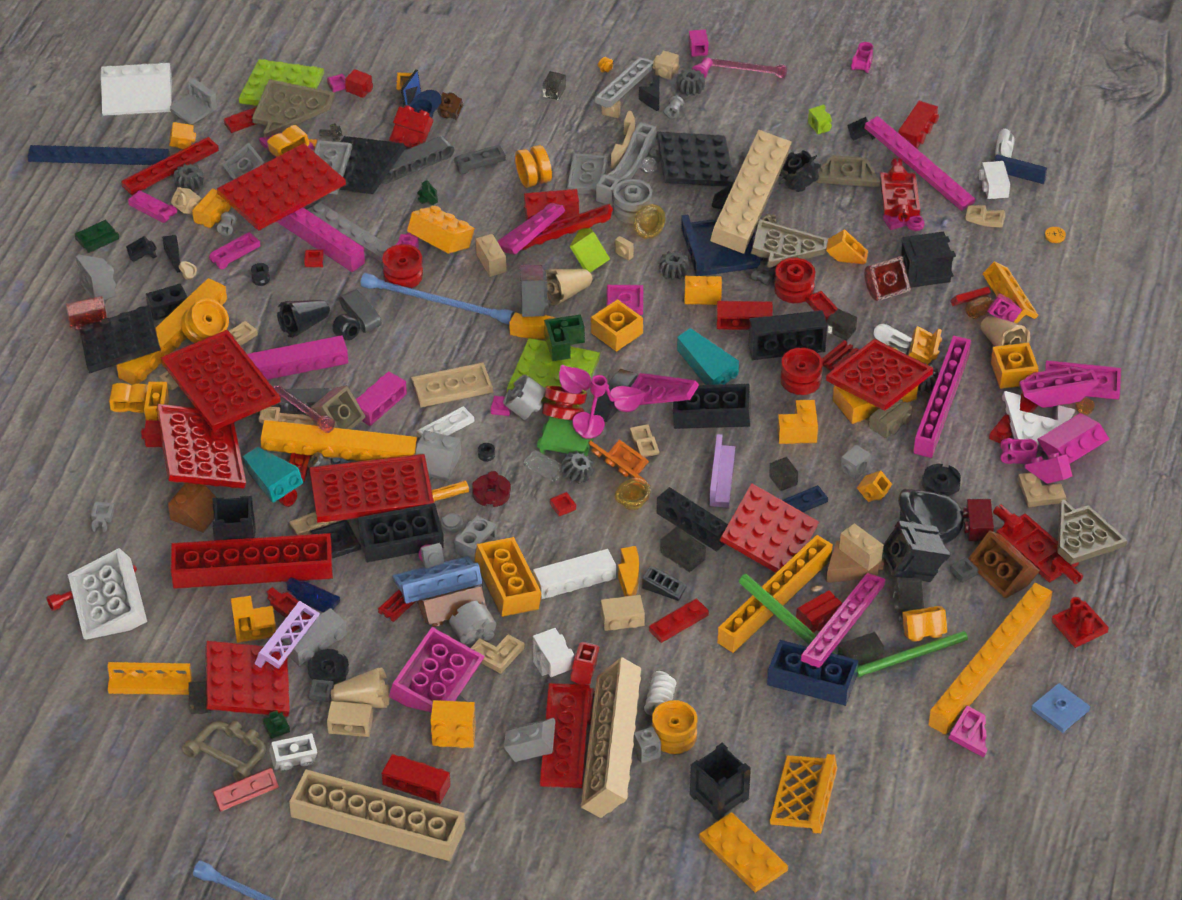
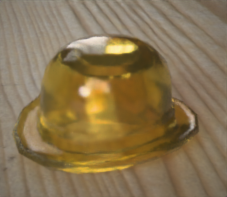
M649 204L637 212L634 226L635 231L640 237L644 239L653 238L662 231L666 220L662 207L656 204Z
M641 478L628 479L617 488L615 499L628 510H638L649 499L651 493L650 485Z

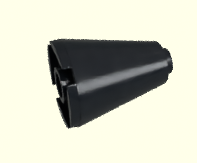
M324 300L284 301L278 305L280 311L277 312V318L281 330L289 334L287 335L288 337H296L327 318L330 307Z

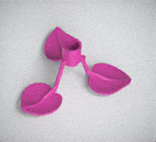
M565 365L560 367L559 381L561 387L567 393L580 394L582 390L587 391L590 388L594 396L591 413L580 412L573 418V428L582 438H595L604 430L605 422L603 417L594 415L597 398L604 395L605 390L609 400L614 401L615 408L623 412L636 410L645 396V391L627 386L615 387L610 392L607 379L604 376L596 375L591 380L589 373L582 369Z

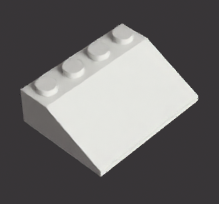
M170 63L101 67L102 115L171 112L172 76Z
M120 548L68 574L85 640L130 631L147 622L131 558Z

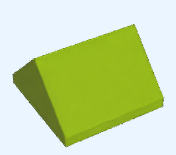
M591 228L580 229L569 246L582 268L589 272L610 260Z

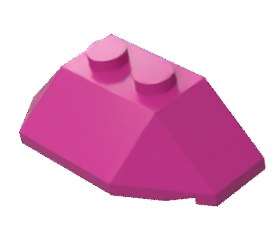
M1076 367L1033 373L1019 382L1024 397L1042 408L1080 402L1099 384L1094 369L1086 370Z

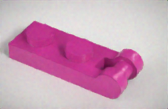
M140 190L128 199L130 206L162 223L167 222L170 216H174L177 213V208L174 205H167Z
M248 232L211 252L209 259L216 263L218 268L223 270L229 263L260 247V241Z

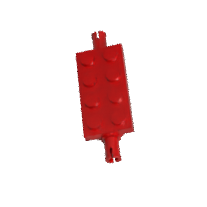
M896 158L891 161V170L887 173H880L884 215L898 216L899 221L903 222L904 218V222H906L910 217L920 216L916 174L908 173L902 166V160L898 158L897 162Z
M1002 504L994 508L993 514L1004 522V525L996 533L1001 534L1040 570L1038 574L1050 583L1061 575L1067 576L1074 584L1083 579V574L1074 568L1079 562L1069 564L1057 553L1058 541L1026 513L1019 517L1015 513L1009 512Z

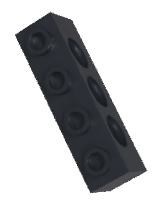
M670 487L657 497L656 514L716 552L725 545V543L719 540L728 526L726 522Z

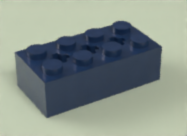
M784 640L779 641L768 668L767 685L840 705H847L857 678L859 660L831 653L819 668L801 661V656L807 649V646Z

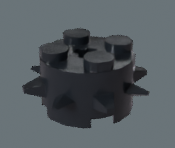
M801 150L802 153H789L779 174L782 177L779 184L785 183L788 188L797 192L804 191L807 186L819 179L817 169L821 167V164L814 163L817 155L812 157L809 152Z

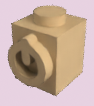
M667 51L657 55L652 66L655 69V76L671 80L674 74H677L679 71V55Z
M177 187L170 203L182 213L193 214L192 210L202 198L191 189Z

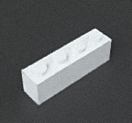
M605 549L533 569V576L542 593L541 599L616 579V564L609 550Z

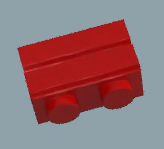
M829 590L798 607L796 618L812 632L821 631L843 603L838 598H835V595Z
M585 642L579 644L570 680L579 685L591 684L600 648L598 645Z

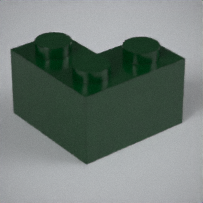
M581 314L544 320V336L552 361L571 359V345L585 343V326Z

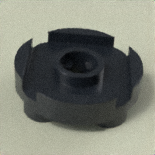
M938 463L930 465L925 469L922 476V486L926 491L951 496L960 490L961 475L956 468L950 465L949 468L943 467V464Z
M320 650L315 653V657L312 660L310 658L308 661V673L312 680L333 681L334 685L346 680L349 672L348 659L344 654L343 656L338 654L337 650ZM327 665H330V667H331V669H325V668H326Z

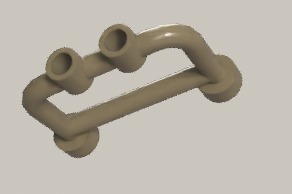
M235 720L230 724L222 721L211 722L193 741L187 740L181 747L183 753L190 758H194L202 751L236 768L233 771V777L237 781L250 776V771L266 753V746L264 742L258 739V732L254 729H249L247 733L242 731L241 724ZM220 729L225 731L231 738L237 737L241 739L247 746L253 745L257 747L258 751L245 764L203 743V741L212 731Z

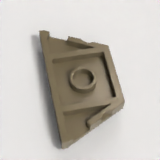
M831 155L827 162L820 167L818 172L819 179L814 182L879 188L881 180L876 178L875 171L870 166L867 158Z

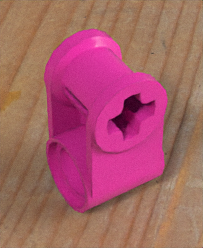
M862 42L858 45L852 60L851 70L857 69L869 73L873 60V45L871 43Z
M1007 438L1001 441L1002 453L1000 458L1003 463L1029 464L1032 458L1037 457L1038 445L1033 439Z

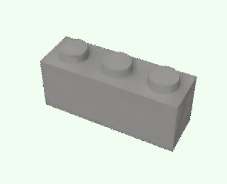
M331 608L319 615L290 653L289 657L299 666L308 662L310 658L312 659L315 656V653L327 649L347 635L346 621ZM299 628L293 633L301 632V629ZM283 639V645H291L290 639Z

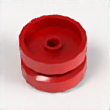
M399 244L388 248L383 253V278L385 282L408 288H414L419 285L423 279V260L420 250L408 244Z
M801 258L782 260L775 269L776 280L774 289L778 298L792 304L805 302L806 297L814 293L815 267L809 261Z
M795 348L786 352L781 361V385L783 388L796 395H808L818 390L821 385L823 366L820 355L808 348Z
M546 386L544 396L551 401L543 403L542 414L559 419L573 420L576 414L584 412V409L578 405L586 403L587 393L585 391H582L580 394L567 393L561 386Z

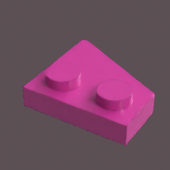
M966 706L948 739L984 758L987 752L985 747V715Z

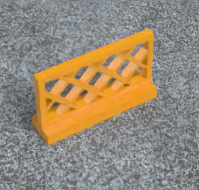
M827 754L826 758L786 756L770 818L771 825L812 828L813 833H822L837 772L834 754ZM800 763L801 767L793 771L790 768V764ZM814 765H822L821 769L814 773L810 769ZM806 770L810 775L801 780L797 775ZM794 778L797 783L788 787L786 781ZM814 779L817 785L809 789L805 784ZM802 786L805 792L796 796L793 791ZM790 794L793 799L784 803L781 799ZM811 796L813 801L804 805L801 800ZM798 803L801 808L793 813L789 807ZM784 810L789 814L785 818H777V815ZM805 812L809 815L808 821L797 818Z

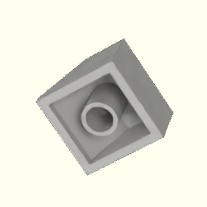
M77 255L76 262L80 283L93 301L97 304L116 296V283L113 279L114 270L111 264L108 265L103 258Z
M424 430L418 442L415 455L425 454L429 477L449 481L461 456V439Z
M551 718L518 726L505 732L504 748L514 762L553 753L555 719Z

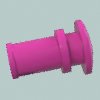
M705 57L701 63L693 66L691 70H700L701 74H704L706 78L708 69L713 65V61L711 58Z

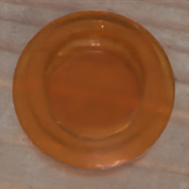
M1083 398L1080 402H1076L1077 411L1084 415L1090 414L1095 408L1094 401L1089 398Z

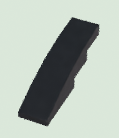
M620 368L608 383L610 392L618 386L631 387L638 374ZM605 390L604 395L597 399L594 415L603 417L604 422H607L618 409L615 408L614 401L609 400Z

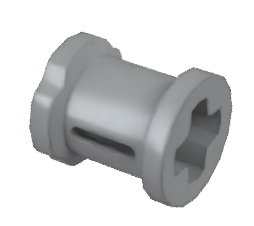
M672 96L669 100V105L664 109L665 114L669 118H676L679 115V110L684 106V100L679 96Z
M224 212L221 215V223L218 224L217 231L224 236L231 235L233 225L236 223V216L233 213Z

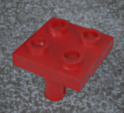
M1079 597L1071 598L1070 608L1053 615L1051 620L1074 648L1108 633L1109 629L1087 602L1081 601Z

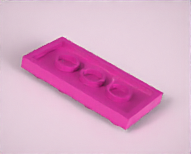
M1046 360L1045 371L1066 367L1083 368L1086 370L1094 369L1099 384L1086 396L1119 400L1121 368Z

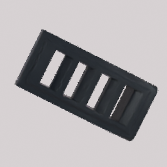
M163 236L164 251L178 273L181 270L179 269L180 256L177 236Z
M649 566L642 579V589L677 601L680 600L687 588V585L652 566Z

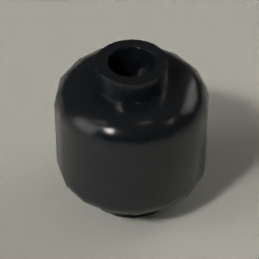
M341 314L334 320L332 329L335 335H343L344 340L349 341L358 335L360 324L350 315Z

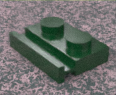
M103 220L75 233V239L87 250V253H90L118 240L119 233L115 232V229L107 220Z

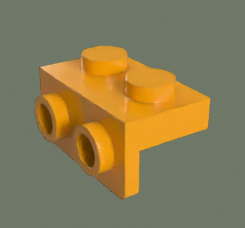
M917 326L913 330V339L908 356L926 363V365L932 360H936L940 352L938 347L942 341L940 337L942 330L938 328L932 334Z

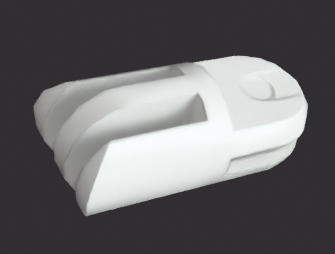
M1002 129L999 132L995 154L1011 158L1015 139L1008 129Z
M879 324L874 329V336L878 341L890 347H896L898 351L904 354L907 353V350L904 348H909V342L913 338L887 324Z

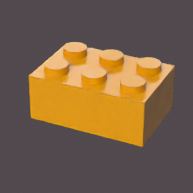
M431 206L412 212L407 232L449 254L470 248L475 228L470 226L468 222L455 218L453 214L445 213L440 207Z

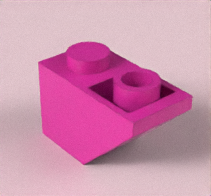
M999 293L989 306L987 312L998 318L1014 322L1022 309L1011 299Z
M1057 452L1047 455V459H1043L1042 456L1032 458L1031 463L1025 465V469L1047 484L1072 477L1067 454L1059 456Z

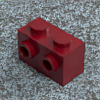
M967 499V505L963 507V518L966 519L964 522V533H968L969 541H982L989 531L994 532L991 499Z

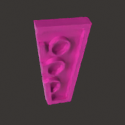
M555 203L547 205L536 215L499 239L497 242L503 252L513 255L517 254L565 212L563 205Z
M640 373L631 387L645 391V396L640 405L690 400L699 384L696 380Z

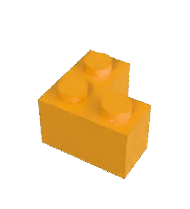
M796 400L795 414H778L777 431L779 444L817 443L818 422L815 400Z
M251 596L231 598L237 643L272 637L276 632L273 606L253 609Z

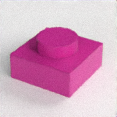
M883 214V220L890 230L907 226V221L904 222V218L903 222H901L898 216L891 217Z
M494 396L491 414L510 416L511 410L503 404L505 397Z

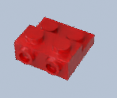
M407 105L404 108L399 107L393 121L395 125L389 141L404 143V146L409 149L425 143L434 120L426 111L420 110L418 113L414 111V108Z

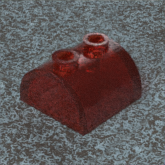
M902 256L866 266L864 271L865 283L871 297L875 301H881L911 291Z
M103 296L67 303L65 306L70 328L74 327L75 331L81 329L85 324L95 323L107 318Z

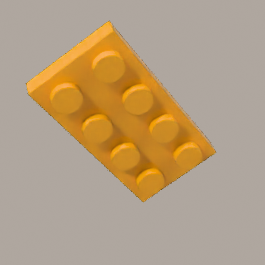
M732 812L699 833V839L755 893L788 871V865Z

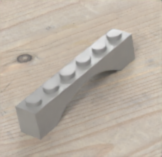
M640 122L633 132L631 141L620 163L611 173L603 175L596 185L597 202L613 206L614 187L624 180L632 179L650 153V150L656 144L657 127Z

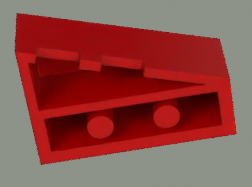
M577 189L524 193L526 221L551 203L563 205L565 212L553 222L578 215L579 197Z

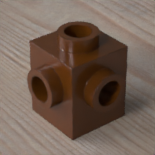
M443 92L441 104L437 108V112L443 118L457 120L463 108V101L454 93L449 92L447 94Z

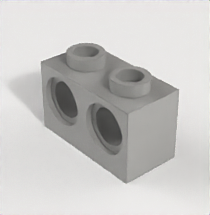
M476 516L472 521L468 522L464 531L456 536L454 541L456 554L463 557L469 556L475 562L477 544L495 541L497 538V525L480 516Z

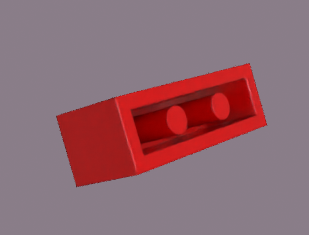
M918 101L898 130V133L916 149L920 144L924 143L926 135L930 134L933 124L938 122V106Z
M717 301V329L749 330L750 318L773 316V302Z
M395 754L391 755L382 771L383 786L441 804L451 785L450 772Z

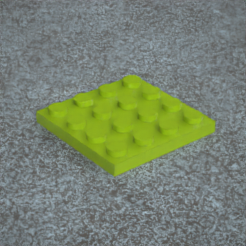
M258 59L239 96V103L258 106L269 79L317 89L324 75V68Z
M528 338L507 387V392L509 389L511 391L514 389L515 385L513 383L522 375L532 378L545 389L546 386H561L559 381L561 365L582 369L589 373L592 378L600 359V352L571 347V359L552 361L546 341ZM544 396L541 401L547 402L551 400Z

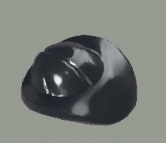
M903 489L900 492L898 502L901 521L936 526L943 544L952 541L959 535L964 523L963 511L952 498L944 494L913 489Z

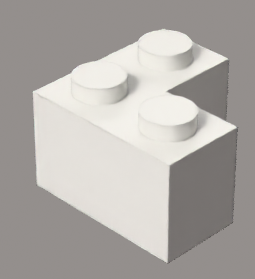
M556 628L533 636V662L542 676L549 674L550 677L572 670L573 660L575 659L574 653L571 648L568 649L564 636L562 634L559 635Z

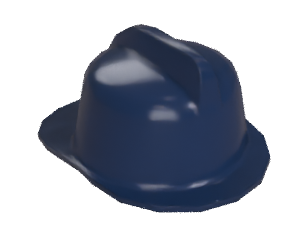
M426 90L417 95L408 106L414 108V111L418 113L420 110L426 111L433 118V114L440 106L442 98L437 91Z

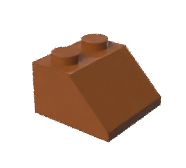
M185 483L168 503L170 520L204 533L214 520L213 498L217 497L206 485Z

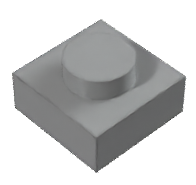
M440 543L421 548L425 568L444 564L443 550Z

